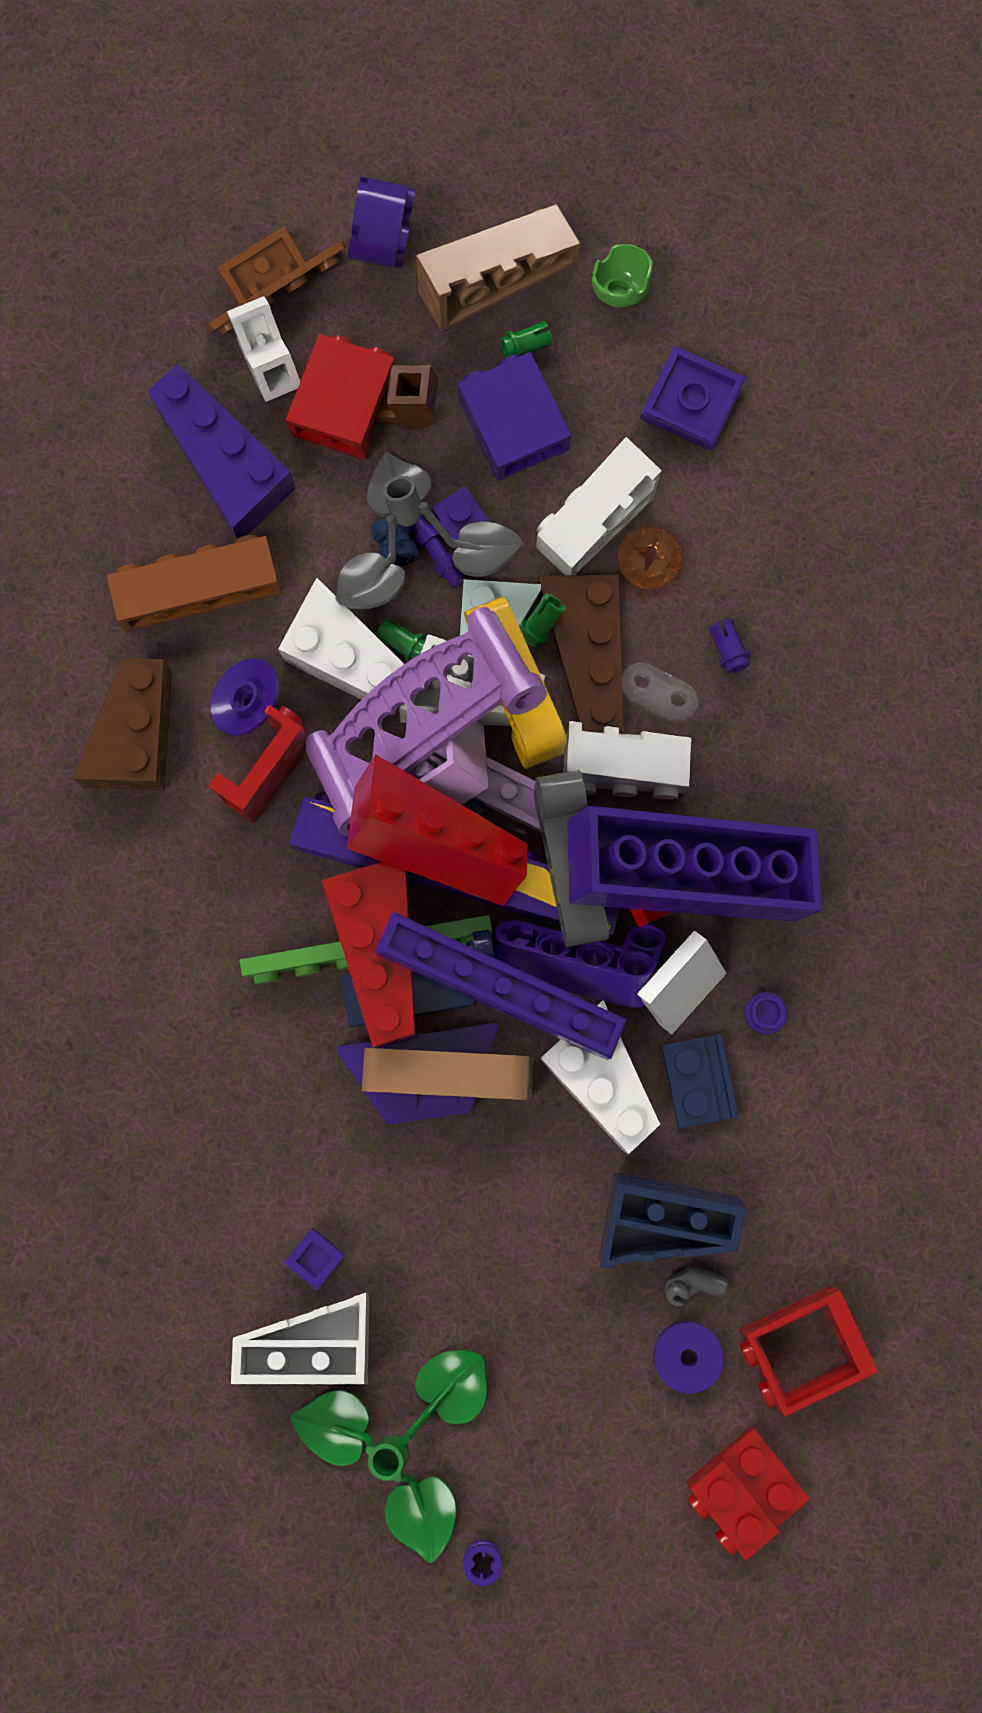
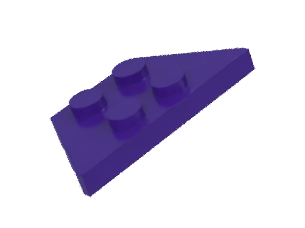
M497 1023L418 1034L378 1047V1049L490 1054L498 1027ZM371 1042L338 1046V1054L362 1087L364 1048L374 1047H372ZM364 1091L387 1125L469 1113L476 1098Z

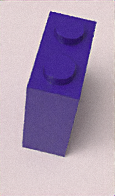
M531 352L522 356L511 355L503 359L497 367L485 372L482 370L474 371L465 376L462 382L458 383V400L497 481L569 451L571 434Z

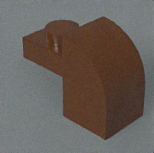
M392 365L390 381L373 424H401L405 430H418L426 428L433 423L439 380L431 365Z

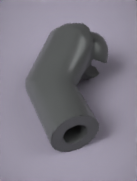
M688 1266L671 1276L666 1282L664 1289L666 1298L670 1304L678 1307L687 1303L686 1299L699 1291L722 1298L728 1285V1278L697 1266Z

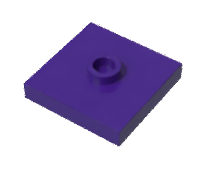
M674 345L645 404L640 419L712 451L745 383L746 377Z

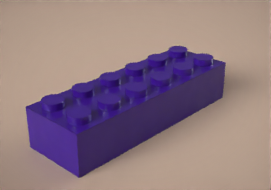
M588 806L567 820L569 904L796 922L822 911L816 829Z

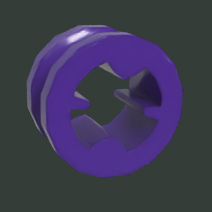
M477 1540L471 1543L465 1550L463 1569L467 1579L479 1586L490 1585L498 1579L502 1570V1556L500 1550L493 1542ZM482 1552V1557H485L486 1553L493 1556L490 1560L492 1570L483 1573V1568H481L480 1573L472 1569L475 1565L474 1555Z

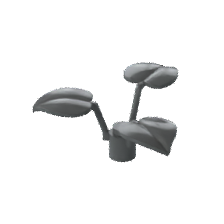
M385 452L371 477L367 491V502L373 513L387 517L389 525L388 556L385 559L382 555L371 552L357 555L348 561L339 574L335 600L344 607L370 609L384 605L395 598L402 590L406 580L403 568L393 564L396 560V525L412 526L419 521L421 515L427 518L450 547L457 548L452 556L453 563L460 572L469 576H486L498 571L521 551L523 541L512 530L502 525L485 521L465 525L460 530L459 540L454 539L430 511L428 503L424 502L432 490V482L428 473L416 465L402 461L392 454Z

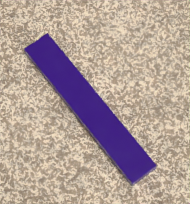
M395 912L390 914L374 951V954L605 1060L612 1059L627 1020Z

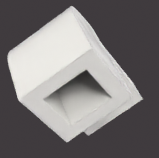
M263 296L227 311L241 351L265 402L298 389L300 380L291 355L281 339L266 298Z

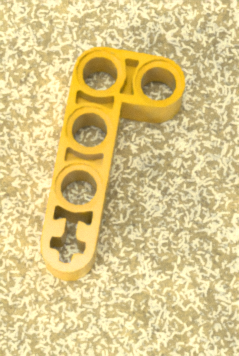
M504 596L464 612L467 626L469 625L467 618L474 610L480 607H488L491 611L495 612L530 673L537 674L545 686L511 607ZM548 691L541 704L523 714H510L504 703H501L512 728V741L515 751L524 769L564 754L567 745L566 734Z

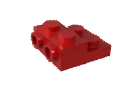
M753 1426L686 1481L693 1492L687 1498L690 1504L703 1520L710 1515L721 1528L715 1533L718 1540L731 1556L739 1551L745 1560H748L780 1532L777 1527L810 1500Z

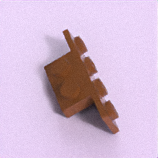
M282 227L216 270L237 303L232 309L263 296L270 305L275 302L271 295L283 286L288 293L308 281L304 273L315 266L319 268L320 272H323L339 262L341 259L337 253L346 248L341 240L305 262L286 228ZM227 312L205 325L209 332L218 328L221 334L233 328Z

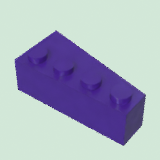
M178 364L148 390L158 413L236 539L248 535L296 489L291 472Z

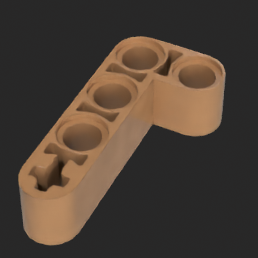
M364 1048L362 1091L532 1100L534 1058L516 1055Z

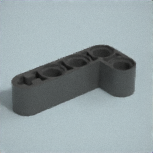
M580 770L537 777L534 785V799L564 944L566 947L608 940L609 929L604 906L569 904L567 820L587 807L586 789Z

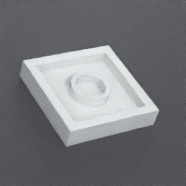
M693 931L639 991L638 996L659 1025L672 1035L727 973L708 941L696 931Z

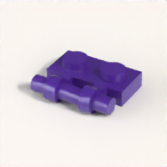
M465 486L432 507L434 516L451 537L459 540L460 530L465 525L480 521L490 522ZM421 515L419 521L411 526L416 534L414 539L421 549L426 548L436 563L434 569L441 578L445 577L452 588H457L464 583L465 577L455 567L452 559L453 554H448L439 541L442 538L432 525H428Z

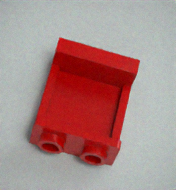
M319 334L286 417V423L291 435L366 460L371 447L368 436L390 381L391 367L396 365L394 357H391L388 352L377 347L366 349L356 346L342 336L334 335L331 338Z
M268 705L263 711L272 728L278 733L240 786H237L220 773L216 774L208 786L220 801L253 824L306 752L305 740L307 736L305 732L307 729L301 724L303 720L284 706L278 711Z

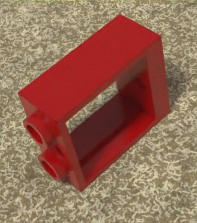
M833 1286L818 1291L740 1329L745 1340L739 1343L741 1352L750 1368L757 1366L763 1382L757 1384L767 1407L770 1409L775 1406L784 1417L878 1372L841 1291ZM823 1307L848 1363L783 1393L758 1338Z

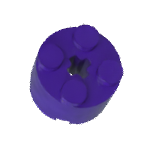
M360 176L352 222V237L349 242L347 259L389 268H402L415 189L409 188L406 185Z

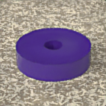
M679 1321L669 1325L658 1336L653 1350V1360L655 1368L665 1384L678 1392L692 1394L706 1390L718 1379L723 1367V1351L719 1340L707 1327L694 1321ZM687 1349L695 1351L696 1358L691 1364H683L681 1362V1354Z

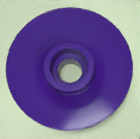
M246 659L229 668L218 681L212 694L210 711L214 724L221 731L232 736L246 735L262 726L268 720L263 711L268 705L275 708L279 699L280 681L276 670L261 659Z

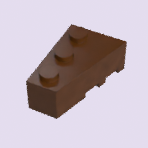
M121 659L72 778L83 788L165 790L172 671L164 659Z

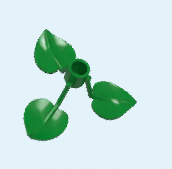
M459 1349L440 1353L432 1357L421 1368L417 1375L415 1389L418 1396L427 1403H430V1405L402 1437L389 1435L382 1438L376 1445L372 1436L364 1432L370 1420L366 1405L357 1395L346 1390L326 1392L294 1412L290 1417L301 1440L324 1461L337 1466L353 1464L362 1455L364 1441L367 1445L365 1451L369 1455V1469L377 1479L382 1481L394 1479L395 1482L402 1480L409 1483L397 1486L390 1493L385 1505V1519L392 1534L401 1543L422 1556L428 1563L434 1562L449 1542L455 1526L457 1506L451 1488L443 1479L437 1476H429L418 1483L414 1475L403 1472V1469L410 1460L408 1442L435 1410L442 1420L450 1424L467 1423L480 1413L485 1404L488 1391L485 1359L481 1354L470 1350Z

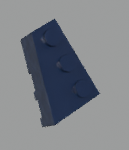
M615 1172L599 1251L601 1268L615 1267L614 1264L642 1261V1263L655 1262V1259L683 1256V1258L738 1251L746 1207L739 1196Z

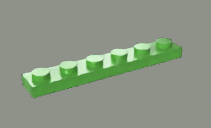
M489 915L426 926L469 947L485 944L484 937L492 935ZM341 942L240 959L242 976L246 979L254 978L255 985L279 981V973L295 971L296 977L316 975L321 973L320 966L336 963L337 970L349 969Z

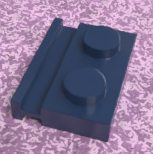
M722 1034L661 1046L678 1129L739 1117Z

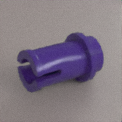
M725 619L722 621L727 637L724 636L719 622L712 625L709 631L722 658L719 663L721 668H726L728 674L744 670L750 665L749 658L751 653L749 650L744 649L734 620Z

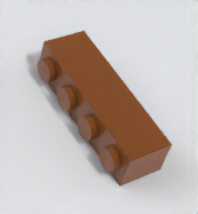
M257 535L242 536L234 544L222 547L215 544L205 545L198 548L196 553L181 557L177 554L165 555L156 560L157 563L145 566L138 564L124 565L118 568L116 573L107 575L116 618L125 632L282 593L267 537H259Z

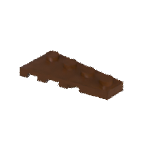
M538 576L541 594L543 596L547 593L560 599L562 601L561 604L566 606L565 612L560 615L552 626L577 720L582 723V731L604 733V727L610 726L619 728V734H623L619 576Z

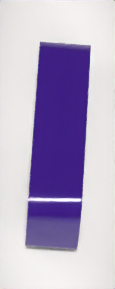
M511 920L499 924L495 930L494 958L564 991L625 1007L637 1008L645 1005L638 996L639 991L663 965L666 935L661 928L653 924H646L642 927L636 925L628 932L623 947L602 941L566 947L561 931Z

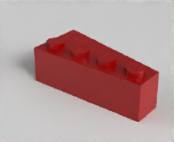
M375 754L354 787L347 849L503 906L527 876L528 844Z
M379 862L322 880L371 1044L374 1048L416 1036L413 971L374 954L392 912L410 919L407 870L385 862Z

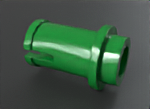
M540 321L538 324L514 333L511 330L506 331L505 336L499 339L503 356L505 358L511 355L522 356L543 347L551 346L553 343L550 330L544 332L548 328L547 323Z
M545 594L529 619L522 620L519 626L526 644L538 647L540 644L546 643L548 640L547 633L566 610V606L561 604L562 601L551 594Z
M389 618L383 621L376 634V637L384 645L405 656L406 662L421 654L426 641L424 634L418 633L416 635L394 623Z

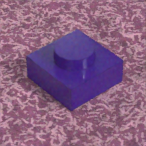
M311 1228L284 1263L318 1290L345 1256V1253L317 1230Z

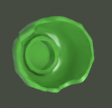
M633 244L614 245L603 261L597 260L592 273V290L603 303L615 308L622 309L635 305L642 301L650 290L653 260L646 250Z

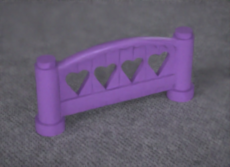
M480 607L470 613L467 618L469 631L465 634L423 652L382 680L351 710L334 733L328 735L326 731L320 730L306 738L305 751L335 810L333 820L342 836H348L354 787L369 765L368 762L351 755L349 748L355 739H362L367 730L374 729L375 732L373 757L376 754L403 771L409 772L502 702L510 714L518 715L531 711L545 699L547 690L537 674L530 673L497 614L488 607ZM468 655L474 656L471 689L457 685L447 679L449 669L455 665H461L462 660ZM434 680H439L441 684L437 714L417 707L414 703L415 695L421 690H427L430 683ZM406 704L405 738L401 739L383 731V719L387 715H394L399 706Z

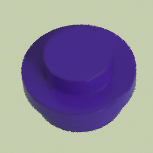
M762 992L754 995L748 1001L745 1007V1018L748 1025L754 1031L761 1034H771L784 1026L787 1020V1008L784 1001L778 995Z

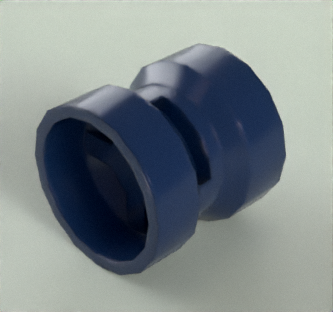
M387 517L374 522L370 527L373 540L380 544L378 554L382 555L385 559L389 552V525ZM396 525V560L393 563L394 565L405 566L419 558L417 545L409 537L412 531L411 526Z

